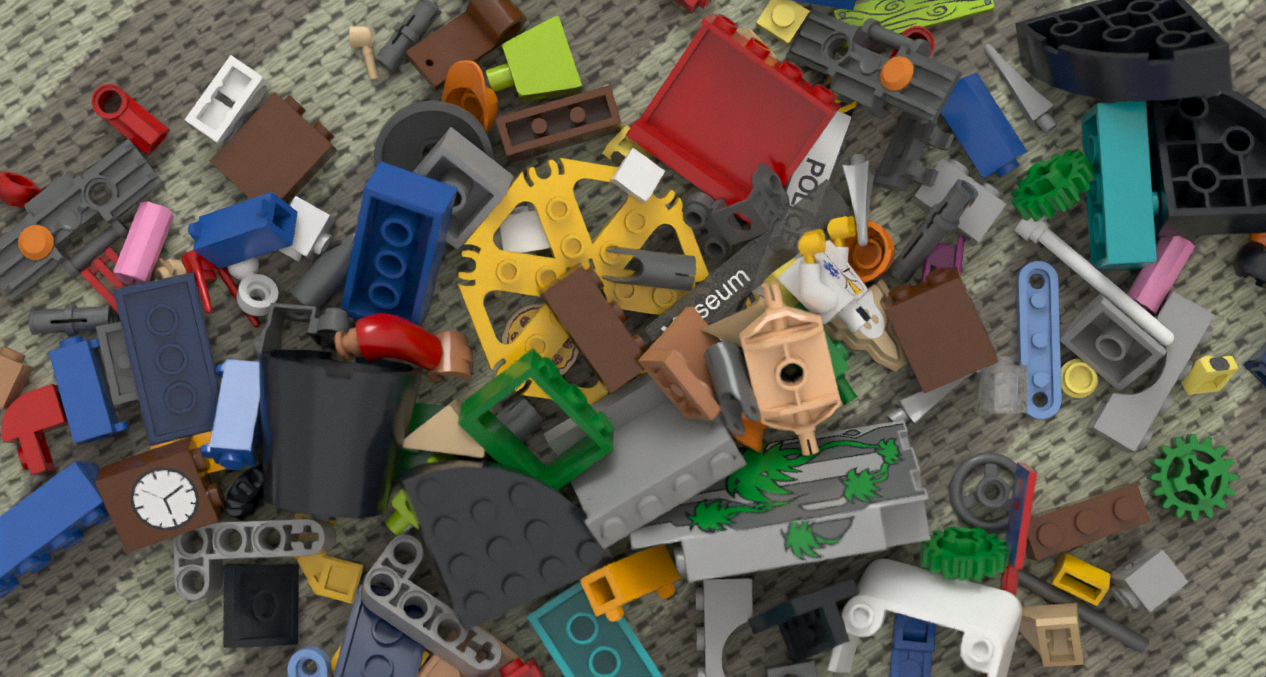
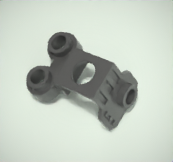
M761 163L757 166L751 177L753 189L746 200L727 206L723 198L714 201L712 197L702 192L692 193L687 198L682 207L683 220L692 228L706 227L707 232L703 237L702 244L705 253L713 259L727 257L731 254L737 243L768 233L776 220H784L790 208L789 196L782 187L779 176L771 170L769 165ZM741 213L747 216L751 221V228L742 231L743 228L733 214Z
M271 303L266 326L263 328L262 334L258 335L255 340L254 355L259 362L262 350L281 349L284 320L308 322V334L318 346H325L334 351H337L335 346L336 333L343 330L348 333L349 329L355 328L356 325L352 324L351 320L348 319L349 313L342 309L327 308L322 315L315 306ZM289 311L302 312L307 314L308 316L292 314Z

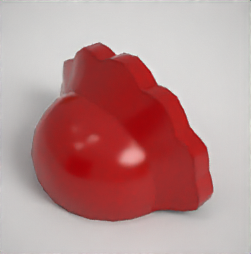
M0 171V199L4 200L9 206L25 208L24 205L43 191L33 181L22 175Z

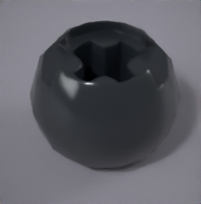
M1251 241L1244 244L1236 253L1233 263L1235 274L1240 278L1247 279L1248 276L1255 278V285L1266 289V251L1263 249L1264 244Z

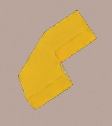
M296 512L294 519L313 518H311V514ZM336 520L329 521L335 527ZM318 533L298 534V541L319 540ZM327 553L293 556L299 563L315 594L353 604L365 565L327 555Z

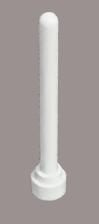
M1043 215L1038 222H1034L1032 218L1027 221L1023 218L1020 221L1015 232L1026 241L1031 239L1034 243H1042L1161 345L1168 346L1173 343L1174 335L1168 328L1050 230L1051 225L1047 222V216Z

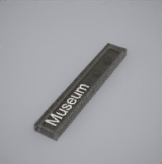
M827 179L791 207L784 220H776L770 232L752 239L646 326L643 331L654 343L685 307H694L708 325L713 324L761 285L774 271L795 257L800 252L798 243L805 232L822 229L825 232L832 219L843 217L852 209Z

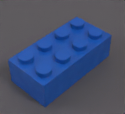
M380 161L364 187L341 304V309L348 312L349 317L358 320L377 313H386L402 317L422 327L430 311L457 187Z
M73 462L0 516V598L5 597L20 586L17 580L19 577L29 571L35 574L53 561L49 555L62 547L64 550H67L80 542L85 537L82 533L85 528L94 523L100 526L111 519L95 484L100 471L96 463Z

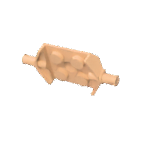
M770 281L774 297H771L768 282L761 285L767 306L766 311L740 333L753 391L761 413V423L778 430L795 431L799 437L802 455H810L807 445V439H809L812 454H815L819 451L814 434L815 426L829 418L841 405L822 320L817 313L788 307L783 304L778 281ZM795 363L803 368L801 378L795 382L784 381L780 377V372L786 364Z

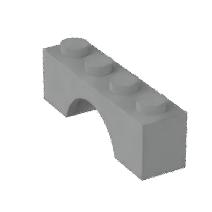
M1175 291L1168 292L1153 317L1173 333L1174 341L1171 345H1162L1167 352L1157 361L1153 377L1145 387L1130 395L1116 393L1105 395L1085 429L1126 453L1135 452L1137 448L1142 450L1153 435L1154 430L1150 426L1156 415L1162 416L1173 400L1174 396L1170 394V391L1176 381L1182 382L1190 372L1194 363L1190 360V357L1197 346L1199 348L1203 347L1211 336L1213 327L1209 325L1215 315Z
M751 577L703 580V587H695L696 611H703L704 627H696V650L704 651L705 666L697 667V677H726L722 667L724 644L737 627L748 622V619L753 617Z

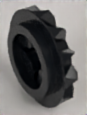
M263 464L246 470L230 487L224 507L225 511L232 517L234 516L239 520L246 515H253L260 506L264 507Z

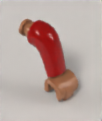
M377 313L358 319L356 327L349 329L348 333L343 330L335 335L337 352L344 361L352 359L353 354L355 357L364 356L369 362L383 358L398 359L426 369L427 376L433 383L442 381L441 375H454L464 380H471V371L474 368L473 352L469 348L467 336L462 332L446 330L437 332L434 335L402 317Z

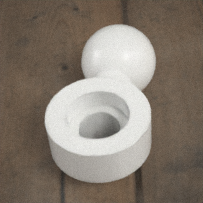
M257 257L227 266V269L232 277L242 280L236 297L239 307L250 315L263 316L269 313L270 304L276 303L279 292L277 285L272 279L256 274L259 268ZM258 296L262 301L253 300L251 297Z

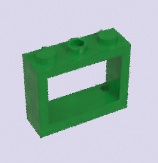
M534 348L461 403L458 424L499 464L520 469L547 483L556 491L613 450L614 426L609 417L601 411L597 413L587 403V398L582 390L575 384L569 385L560 375L556 364L548 357L543 358ZM529 378L587 434V436L547 466L489 410Z

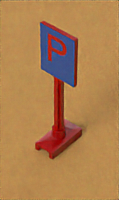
M1017 462L1005 538L1006 546H1009L1008 566L1005 567V572H1003L1000 582V590L1010 592L1015 596L1019 581L1018 569H1023L1037 472L1026 463ZM984 673L982 677H988V673Z

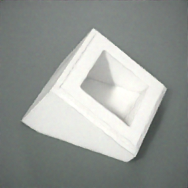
M632 148L610 181L642 204L647 202L665 170Z

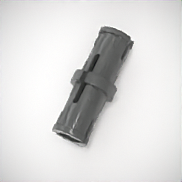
M419 0L402 23L398 22L393 28L395 32L374 59L385 69L395 73L405 58V51L422 41L421 37L441 14V10L430 0Z
M67 304L64 309L30 310L29 328L32 335L66 332L68 336H76L79 334V331H94L98 326L114 323V311L111 305L78 308L76 304ZM87 318V320H81V321H64V322H57V321H56V320H61V319L67 320V319Z

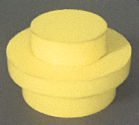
M1082 359L1070 360L1061 367V390L1066 395L1072 398H1084L1095 391L1099 380L1098 373Z

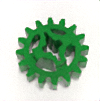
M1067 150L1062 156L1055 153L1050 160L1036 162L1026 171L1028 176L1016 182L1019 188L1011 191L1013 199L1010 201L1020 216L1026 221L1032 218L1034 222H1038L1043 215L1050 219L1055 211L1061 210L1065 212L1081 200L1078 195L1090 190L1091 187L1088 183L1095 180L1096 177L1093 172L1096 170L1087 156L1083 155L1080 150L1074 154L1071 150Z
M1187 434L1185 444L1179 436L1171 438L1172 448L1160 445L1157 449L1162 458L1150 459L1149 461L1152 466L1157 468L1156 473L1147 475L1148 480L1156 481L1157 487L1150 491V495H1161L1163 497L1158 507L1167 509L1173 506L1172 516L1175 518H1181L1186 511L1188 520L1192 521L1198 520L1199 511L1204 518L1214 517L1212 506L1218 509H1225L1227 507L1222 497L1224 495H1235V491L1227 486L1228 481L1237 480L1238 475L1228 473L1227 468L1232 466L1235 461L1234 459H1223L1221 457L1226 449L1223 445L1212 449L1211 437H1203L1198 443L1196 434ZM1191 450L1202 453L1210 461L1204 463L1197 460L1195 453L1192 454ZM1173 461L1175 464L1171 477L1167 478L1169 466ZM1190 471H1198L1199 477L1194 480L1195 484H1187L1186 477L1191 474ZM1216 477V485L1213 492H1211L1210 488ZM1183 492L1188 494L1193 504L1179 500L1174 493Z
M951 526L945 528L944 532L934 530L933 536L930 535L931 540L920 542L922 567H930V573L932 574L942 572L943 578L950 580L959 578L962 581L965 579L978 581L983 579L984 575L993 578L996 577V572H1005V566H1008L1009 546H1006V540L998 539L997 534L986 535V531L978 527L969 529L968 527L958 528Z

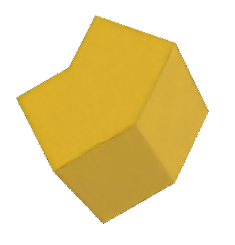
M1066 552L1060 553L1051 572L1053 575L1052 585L1098 606L1109 590L1111 574ZM1065 572L1068 573V574H1070V575H1072V576H1074V577H1076V578H1078V579H1080V580H1082V581H1084V582H1086V583H1088V584L1093 585L1094 588H1091V587H1089V586H1087V585H1085V584H1083V583H1081V582H1079V581H1077V580H1075V579H1073V578H1071V577L1065 575Z

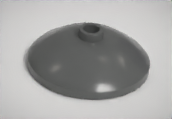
M422 101L400 109L383 125L374 148V167L376 169L381 161L413 172L430 152L428 146L437 144L450 127L491 159H493V149L483 125L471 113L457 105L443 101Z

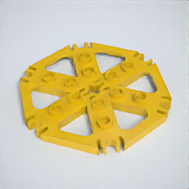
M558 158L562 166V175H559L557 163L552 159L546 161L550 171L546 179H540L536 175L534 167L527 169V176L533 183L530 187L524 179L523 172H520L509 186L504 198L463 243V245L471 244L479 248L478 253L472 250H463L460 253V256L473 259L475 263L474 269L469 273H457V276L463 280H474L473 285L463 286L458 283L457 285L490 370L492 371L495 364L501 359L505 360L497 368L496 376L532 348L543 358L548 357L552 359L569 336L546 303L543 302L511 343L504 344L499 342L483 304L485 295L492 290L541 297L538 291L567 271L566 268L569 270L579 263V265H583L585 270L590 268L588 259H591L594 266L593 269L605 286L602 290L607 302L610 303L614 300L623 310L668 316L673 319L685 307L695 308V298L698 295H711L712 290L707 287H696L695 284L700 281L711 284L712 282L692 228L683 220L681 198L677 197L674 204L668 209L665 206L673 200L675 195L673 190H668L662 198H657L652 193L647 202L642 204L627 194V199L595 239L591 241L576 202L573 187L578 180L583 178L612 183L610 179L618 167ZM528 201L533 204L553 258L504 251L495 246L493 241L495 231L518 203ZM661 224L672 226L683 254L695 256L696 274L689 275L695 277L691 291L609 282L602 278V276L628 277L636 272L624 269L633 258L632 255L606 252L607 248L621 247L639 250L653 231ZM703 311L699 314L701 316L706 315V311ZM643 370L641 373H639L638 375H636L634 378H632L631 380H629L627 383L631 382L632 380H634V379H636L637 377L641 376L642 374L646 373V370ZM529 378L530 382L527 388L521 393V395L551 399L531 378ZM599 380L593 387H579L585 394L589 405L606 397L609 392L605 390ZM526 381L517 387L515 391L522 389Z

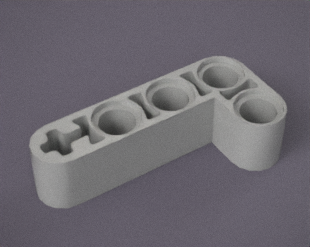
M290 519L217 522L174 537L173 542L174 584L176 591L182 598L191 601L213 597L222 587V559L309 556L327 553L336 543V530L329 521ZM273 528H276L281 535V543L276 549L270 545L268 540L269 533ZM234 530L239 531L242 536V545L238 550L234 549L230 542V537ZM197 531L202 535L204 541L203 547L199 552L195 550L192 544L193 536ZM314 532L319 534L318 541H298L299 533ZM196 572H200L204 577L205 583L202 591H198L193 583Z
M411 535L395 537L367 573L361 590L363 604L370 611L416 642L422 644V646L466 676L489 677L501 658L499 642L478 626L465 631L457 620L454 610L411 582L423 558V547L421 542ZM405 551L412 556L414 561L410 564H401L395 560L393 554ZM382 582L390 588L391 593L387 596H378L372 592L370 586L374 583ZM408 605L419 606L423 610L424 616L420 619H412L405 614L404 607ZM442 627H449L455 631L457 640L446 642L439 637L437 630ZM467 639L470 642L462 653L459 650L464 640ZM480 651L487 654L486 659L478 663L475 660L476 655Z

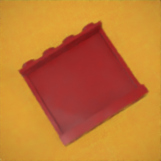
M710 14L703 18L701 28L640 119L632 124L626 136L713 199L723 198L727 206L748 198L753 189L751 177L757 166L761 163L769 165L771 170L779 176L784 188L841 106L835 102L837 97L829 89L820 84L814 87L802 78L804 73L797 66L785 60L783 63H780L770 56L771 49L762 41L754 37L748 40L738 33V25L722 14H718L717 17ZM734 213L751 225V221L747 216L741 213Z

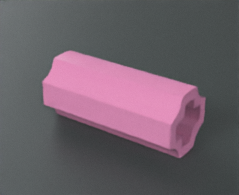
M149 201L140 202L113 271L116 279L130 285L150 281L174 218L171 210Z
M1181 236L1160 237L1156 243L1157 262L1141 268L1127 295L1152 316L1156 314L1195 246Z

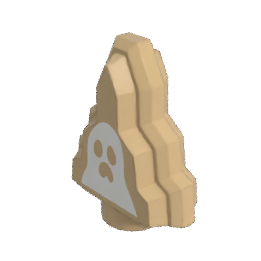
M881 278L867 287L868 291L857 300L871 317L863 327L853 334L837 317L827 323L824 330L832 341L835 339L842 340L852 351H866L877 364L896 372L907 364V359L885 311L884 298L889 297L888 293L890 290Z

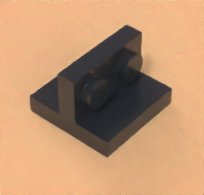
M226 564L224 566L223 648L298 644L299 564Z
M854 578L787 601L748 619L753 635L779 626L794 664L850 641L845 629V622L839 614L836 603L859 594Z

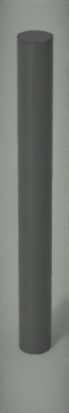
M1018 569V584L1052 604L1077 603L1079 619L1141 654L1146 650L1149 644L1147 638L1030 572Z

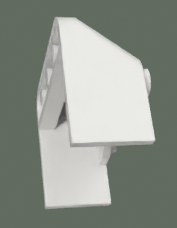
M877 559L868 565L857 584L859 594L850 597L844 607L842 618L845 622V629L850 641L833 648L828 667L829 671L850 673L859 636L868 637L877 633L884 623L886 611L889 610L964 631L961 655L965 663L975 670L988 673V677H1007L1022 619V605L1014 594L967 580L962 581L959 578L950 580L943 578L941 573L932 574L930 570L889 559Z

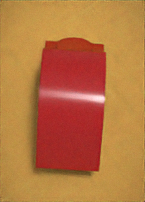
M50 384L21 395L8 407L3 417L1 427L3 443L20 442L21 447L18 448L19 460L26 471L29 470L30 475L41 476L56 471L44 433L69 425L58 385Z

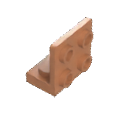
M685 307L638 362L685 419L712 421L721 411V407L713 399V392L715 390L704 360V353L712 345L720 343L721 340L714 335L700 330L709 325L694 307Z

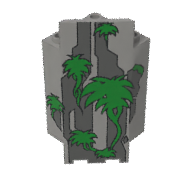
M900 420L816 434L815 438L819 451L812 454L810 442L807 439L810 455H802L799 437L762 443V452H757L748 446L738 447L737 449L746 465L630 533L632 549L680 541L681 546L673 547L678 574L685 573L688 582L873 552L884 550L891 546L931 540L924 500H928L929 497L926 488H921L920 469L913 447L910 448L905 421Z

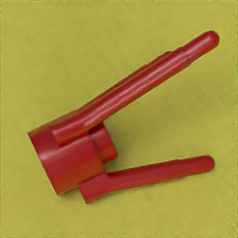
M194 250L181 256L186 273H194L196 286L198 287L206 313L213 311L207 285L217 280L216 273L220 275L237 301L238 287L226 270V267L218 268ZM244 312L253 327L257 328L260 326L256 316Z

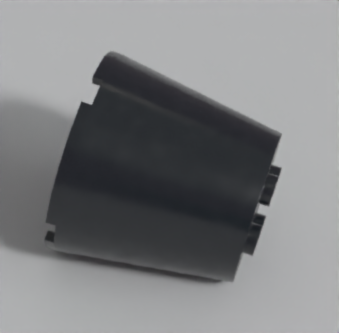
M305 349L262 350L259 356L264 501L274 507L290 512L311 514V518L324 521L336 520V517L362 519L385 514L402 455L403 442L407 436L422 381V368L384 358L369 362L364 356L356 357L355 362L332 360L331 351Z

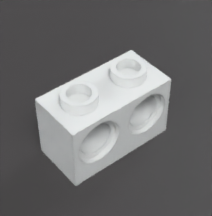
M230 55L185 118V121L223 147L246 123L272 86L261 75Z

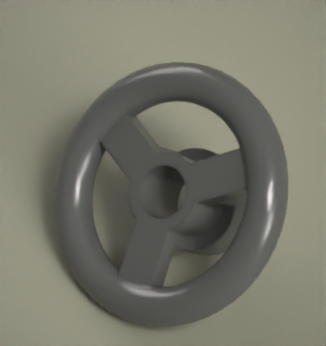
M992 452L973 455L963 461L953 474L950 483L951 504L958 517L972 528L978 527L986 532H993L1005 529L1008 526L1011 499H1009L1010 491L1006 481L997 476L998 466L1008 471L1015 480L1017 464L1004 455ZM985 465L984 478L977 484L976 491L962 497V484L967 474L974 468ZM989 484L993 485L997 491L996 496L991 500L984 494L985 487ZM977 504H982L988 508L1000 507L1008 513L998 519L986 520L976 517L968 509Z

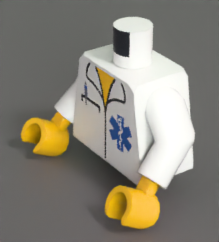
M844 216L832 219L827 226L828 234L833 243L830 240L826 241L822 229L805 232L798 243L802 256L778 279L810 312L820 315L822 324L826 325L839 317L854 334L871 317L857 302L868 290L848 264L849 247L845 246L844 240L845 238L856 236V221L853 216Z

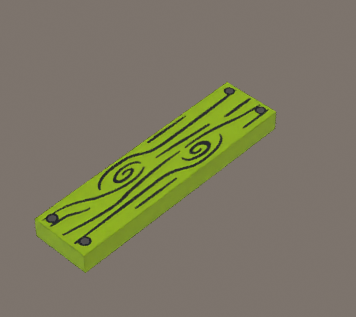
M871 0L856 4L854 10H834L833 16L838 20L860 28L867 19L873 18L880 21L882 27L902 35L906 29L912 26L929 28L993 11L995 6L993 0ZM848 42L841 43L843 50L849 49Z

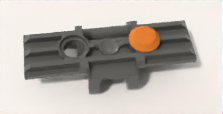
M811 9L786 55L787 58L831 77L830 90L836 95V99L849 105L852 104L853 100L861 103L870 115L881 120L887 116V111L882 107L884 101L934 124L962 75L960 71L928 58L931 49L928 41L923 39L912 40L882 27L880 21L873 18L867 19L860 28L815 9ZM848 42L849 49L846 55L841 59L834 60V49L840 43ZM876 42L898 50V53L894 58L889 59L872 50Z
M130 139L125 140L84 174L75 176L71 171H67L24 205L29 214L23 218V222L0 239V286L11 300L14 301L60 264L73 278H77L81 275L80 269L121 237L123 239L127 238L129 230L119 217L163 183ZM100 184H107L112 190L110 201L104 205H98L92 197L93 189ZM104 218L106 222L111 224V226L73 256L69 257L66 253L65 248L73 242L70 236L91 220L98 222Z

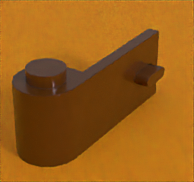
M470 0L466 12L405 51V57L435 90L445 83L448 70L454 63L463 60L477 62L517 34L525 25L527 17L512 0Z

